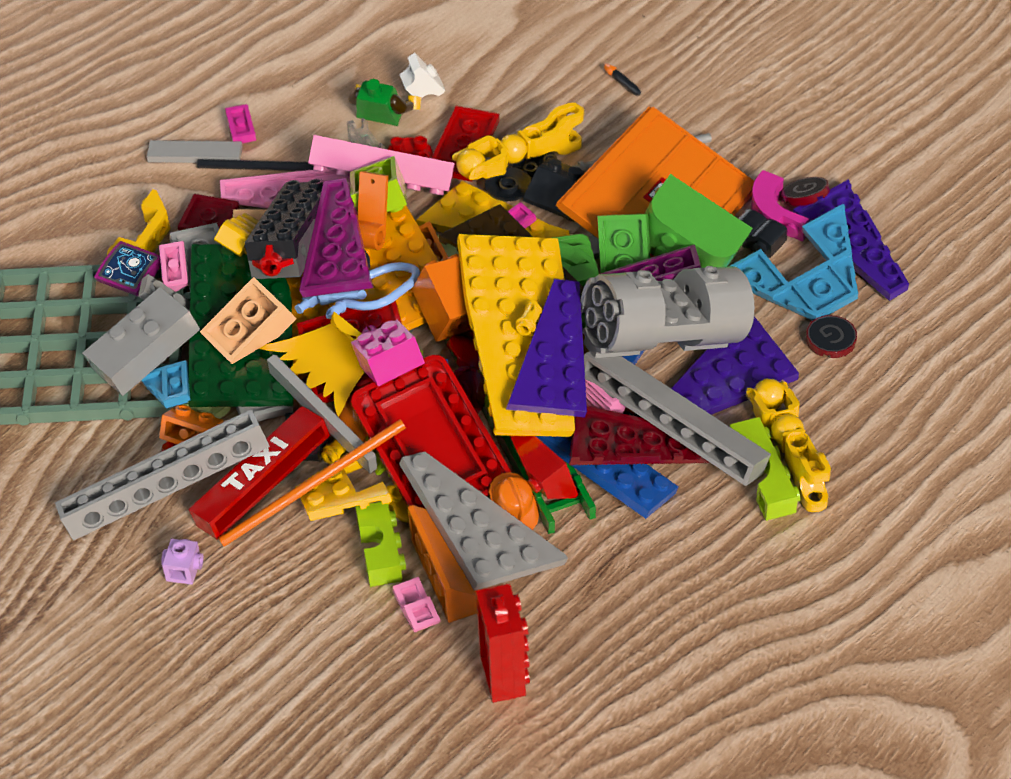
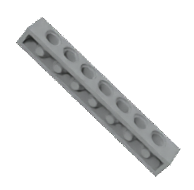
M251 409L55 502L62 523L74 541L257 454L270 446Z

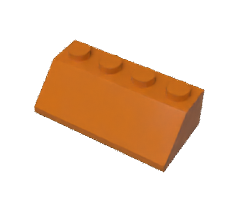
M414 505L409 506L408 516L411 541L448 623L477 614L476 590L474 591L427 510Z

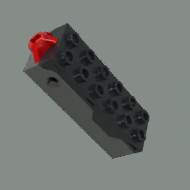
M313 179L309 182L301 183L298 180H292L283 185L244 242L252 278H290L302 275L324 181L322 179Z

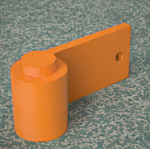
M360 171L358 222L364 248L380 250L384 245L386 237L388 175Z

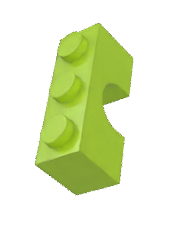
M382 502L371 503L366 509L362 510L360 506H355L361 543H379L376 547L364 549L370 587L402 582L401 570H406L404 553L398 554V548H402L400 533H394L393 527H397L395 511H390L389 505H382Z

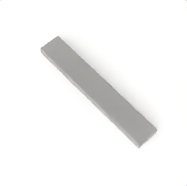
M272 355L267 359L270 374L303 407L322 417L329 433L348 452L364 443L277 355ZM373 451L357 460L370 474L377 469L376 454Z

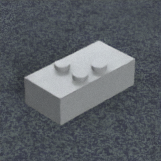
M159 287L82 354L93 370L119 394L124 396L196 334L200 328L190 311Z

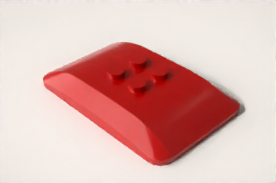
M430 355L423 358L424 364L380 386L373 382L354 392L351 404L369 439L400 419L406 427L376 447L375 450L408 507L414 505L426 509L399 465L402 457L426 452L487 497L490 496L489 489L493 480L502 473L511 472L444 357Z

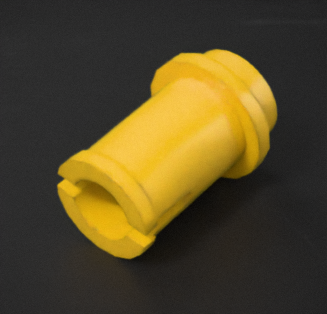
M533 302L528 303L522 317L517 319L516 329L521 335L527 336L535 332L536 322L542 313V308L538 304H535L533 311H531Z
M335 439L330 445L323 447L321 456L326 463L332 464L340 459V456L346 449Z

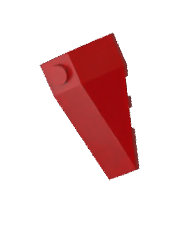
M510 436L529 478L527 483L535 493L541 492L547 499L576 498L579 495L566 462L536 436Z

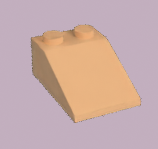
M253 277L200 333L233 364L278 338L297 318Z

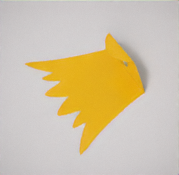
M333 312L331 316V323L324 327L290 339L266 344L259 348L266 351L287 352L280 357L281 360L298 359L290 369L295 374L310 372L306 381V385L310 389L326 382L323 396L326 397L334 391V404L338 417L352 390L365 373L351 344L362 333L336 312Z

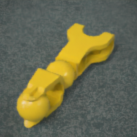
M573 102L558 106L549 113L545 120L524 128L523 131H517V135L509 134L501 140L495 139L493 136H485L469 144L468 148L454 153L452 160L456 161L457 169L462 176L469 180L504 175L507 171L508 163H518L524 157L529 159L530 157H538L552 151H556L561 155L570 154L579 150L582 146V137L573 128L583 122L584 109L579 104Z
M765 378L758 382L755 388H747L746 396L753 405L754 415L756 418L760 417L763 426L768 427L772 433V438L777 444L781 445V451L785 453V461L793 476L794 484L799 490L800 501L803 507L809 512L822 511L828 505V493L824 482L830 480L831 467L824 453L817 452L810 437L805 433L803 422L799 419L800 402L792 389L788 388L784 380L779 382L775 379ZM784 403V405H785V407H786V410H782V411H776V410H775V409L781 407V405ZM816 492L820 501H812L808 497L809 494Z

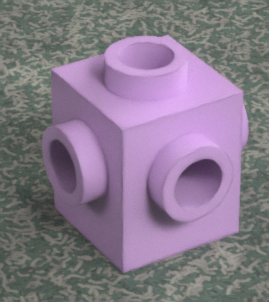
M188 539L170 540L168 549L163 550L161 559L166 581L193 585L197 570H201L204 560L203 554L200 553L198 542Z

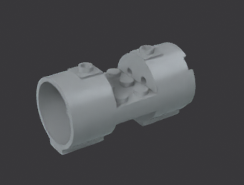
M706 266L705 268L684 269L677 274L674 280L664 279L663 281H657L649 271L645 270L600 274L589 278L581 296V313H585L587 327L583 328L585 336L583 343L594 358L640 355L641 351L651 350L658 343L677 342L684 351L726 348L729 343H738L744 340L752 327L755 307L750 282L746 275L734 266Z

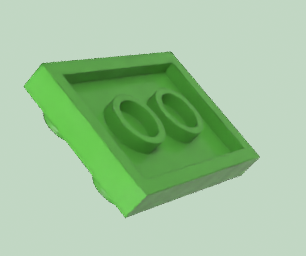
M648 213L597 216L601 273L650 258Z

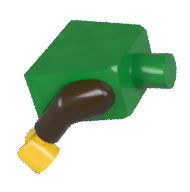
M377 79L363 81L362 85L356 84L355 90L349 96V102L352 105H356V117L359 119L398 126L402 114L413 109H420L421 97L408 96L407 100L404 101L392 85L379 83Z

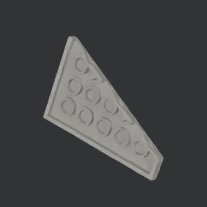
M421 452L401 458L399 465L474 591L565 565L568 559L566 554L428 453Z

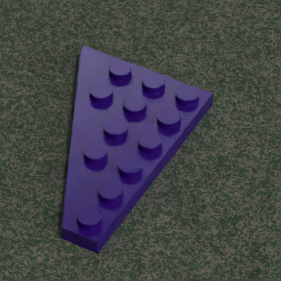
M754 316L750 332L744 340L738 343H729L726 348L707 349L671 389L713 415L749 400L746 396L747 388H755L761 380L765 378L775 379L779 382L784 380L789 384L798 380L799 372Z

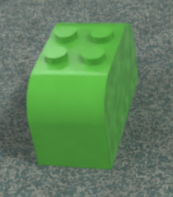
M672 174L668 176L656 192L645 213H648L650 254L659 256L695 244L702 268L706 266H729L753 229Z

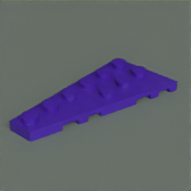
M554 279L506 410L585 417L587 402L580 282Z

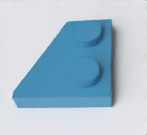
M186 360L156 368L141 380L143 385L165 408L182 405L191 401L189 366Z

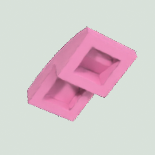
M419 577L393 586L392 591L414 632L440 623L441 620L430 596L427 597Z

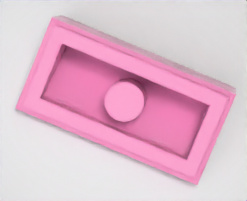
M184 241L159 245L163 284L175 292L188 285Z

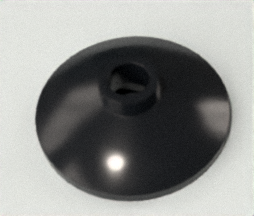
M507 167L504 175L485 179V189L491 197L497 200L516 201L524 197L531 182V177L521 169Z

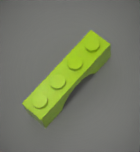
M760 417L729 424V427L771 454L764 470L767 477L758 484L756 497L765 520L768 521L795 514L797 503L800 501V493L797 486H793L790 481L789 469L786 465L783 466L778 447L773 446L771 442V434L768 427L763 426Z

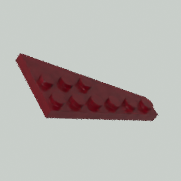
M587 406L585 417L574 416L575 431L572 435L569 465L710 463L644 418Z

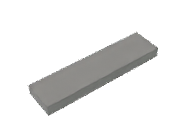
M150 140L147 160L148 162L197 163L198 159L241 160L243 146L240 141Z

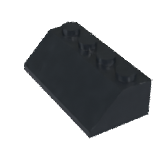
M548 158L537 168L523 197V201L575 222L555 205L585 174V171L579 167H572L562 163L558 159Z

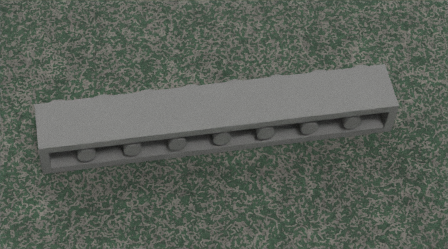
M590 351L585 353V380L596 384L609 396L617 398L621 404L743 485L747 486L763 475L771 455L769 452L622 356L594 358Z

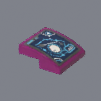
M120 241L107 255L94 278L98 282L138 296L142 279L147 274L152 277L156 276L161 266L160 255Z

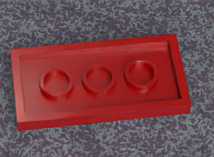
M455 106L431 159L454 163L452 178L472 182L473 180H469L459 173L456 161L452 160V155L468 148L469 144L485 136H493L500 122V114Z

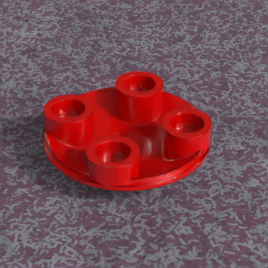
M416 136L415 138L393 137L387 150L431 158L433 155V150L424 136Z
M462 334L451 336L447 342V347L457 357L456 363L459 367L474 366L479 369L478 363L480 359L478 351H475L474 339Z

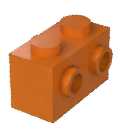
M177 405L162 414L159 438L179 444L223 423V420L214 417L213 414L208 412L200 413L191 410L187 405Z

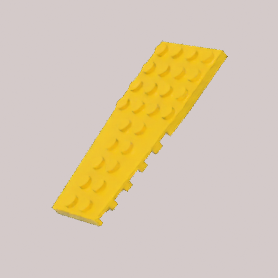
M459 234L457 245L464 301L470 329L474 332L473 342L475 351H478L480 360L478 365L480 372H483L485 381L483 387L489 399L490 405L488 410L490 416L493 417L494 434L571 437L575 431L574 416L506 410L534 332L527 336L521 335L516 329V321L519 317H522L528 303L533 302L531 311H533L535 304H538L543 311L554 279L564 280L558 238Z

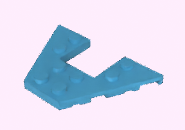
M844 204L802 226V232L824 257L826 262L787 282L761 249L731 266L739 268L746 275L753 294L810 320L830 315L858 299Z

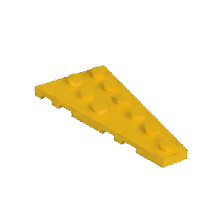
M461 181L416 220L418 226H421L430 221L438 232L443 233L499 204L507 211L514 206L497 200L488 193ZM536 218L537 220L525 228L533 237L538 238L570 235Z

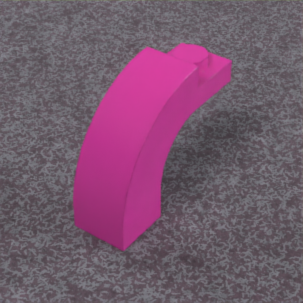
M762 170L753 184L751 210L759 212L767 219L780 222L787 228V236L803 242L806 236L802 232V226L809 223V218L784 209L777 203L782 196L781 191L784 178Z

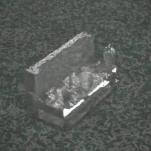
M364 118L361 119L362 126L356 129L353 120L347 122L349 142L386 149L382 143L377 142Z

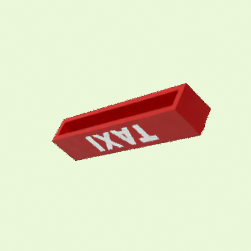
M301 406L266 438L270 446L269 448L243 459L188 509L196 526L218 540L219 537L226 533L330 436L324 419Z

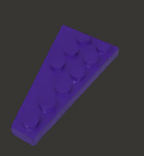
M849 179L830 189L825 198L823 196L818 197L816 203L798 206L793 209L794 213L809 218V222L844 204L855 271L889 301L908 291L909 282L899 265L891 258L888 246H884L881 234L867 210L862 208L858 195L852 191Z

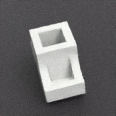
M416 53L408 57L409 66L400 74L405 89L412 96L421 98L429 94L437 96L443 94L445 89L436 69L431 64L427 65Z

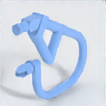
M395 262L369 270L371 279L393 271L410 272L412 276L389 295L374 301H356L366 298L367 294L363 289L304 297L300 304L295 305V310L297 313L302 314L304 310L313 308L318 303L320 305L335 303L326 312V318L332 319L333 312L340 315V313L346 311V308L363 311L379 309L393 303L410 290L421 272L417 266L410 263Z

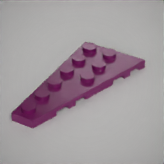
M347 178L324 181L299 290L303 298L373 288L356 209L351 198L350 184Z

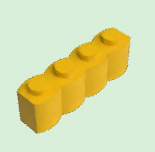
M247 213L238 215L236 218L233 217L230 220L227 219L216 234L214 241L239 257L244 253L247 255L244 242L259 221Z

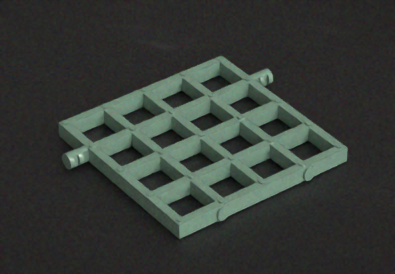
M101 265L1 269L0 319H34L31 335L0 337V354L29 352L27 370L0 372V389L24 388L22 407L0 408V425L20 424L25 426L29 423L111 419L128 421L132 418L162 417V414L174 408H165L159 400L131 401V390L124 396L119 394L118 402L83 404L85 385L108 384L92 367H87V359L82 354L106 333L91 332L92 316L128 314L144 300L130 293L126 297L95 298L96 282L98 281L94 276ZM161 266L154 277L155 279L162 278ZM84 282L82 299L49 300L51 284ZM38 284L36 301L3 302L5 286ZM186 286L177 291L178 294L190 301V292H186ZM80 316L78 333L44 334L46 317ZM182 346L170 355L169 363L160 364L156 368L181 362ZM76 350L74 368L40 370L42 352ZM72 385L70 404L35 406L37 387Z

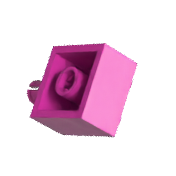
M398 320L385 322L379 329L370 325L371 331L366 327L363 333L351 342L361 368L377 386L425 363L415 336Z

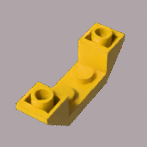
M152 189L147 198L145 197L142 201L141 210L143 211L147 226L142 234L137 236L136 242L118 237L115 243L109 247L107 255L120 241L152 253L155 252L170 230L167 211L157 190Z

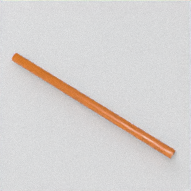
M401 419L219 537L220 542L224 547L404 430L406 428Z

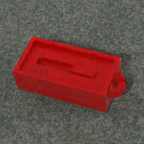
M510 583L476 590L479 655L492 703L526 696V684H530L527 669L530 667L527 655L529 645L526 635H529L526 618H521L519 611H522L519 595H513Z

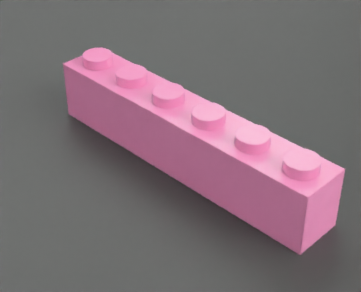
M316 135L313 136L308 162L314 166L313 170L327 172L328 169L337 170V175L350 177V172L395 156L405 184H407V189L420 191L421 187L430 189L429 193L443 196L444 192H449L454 170V163Z

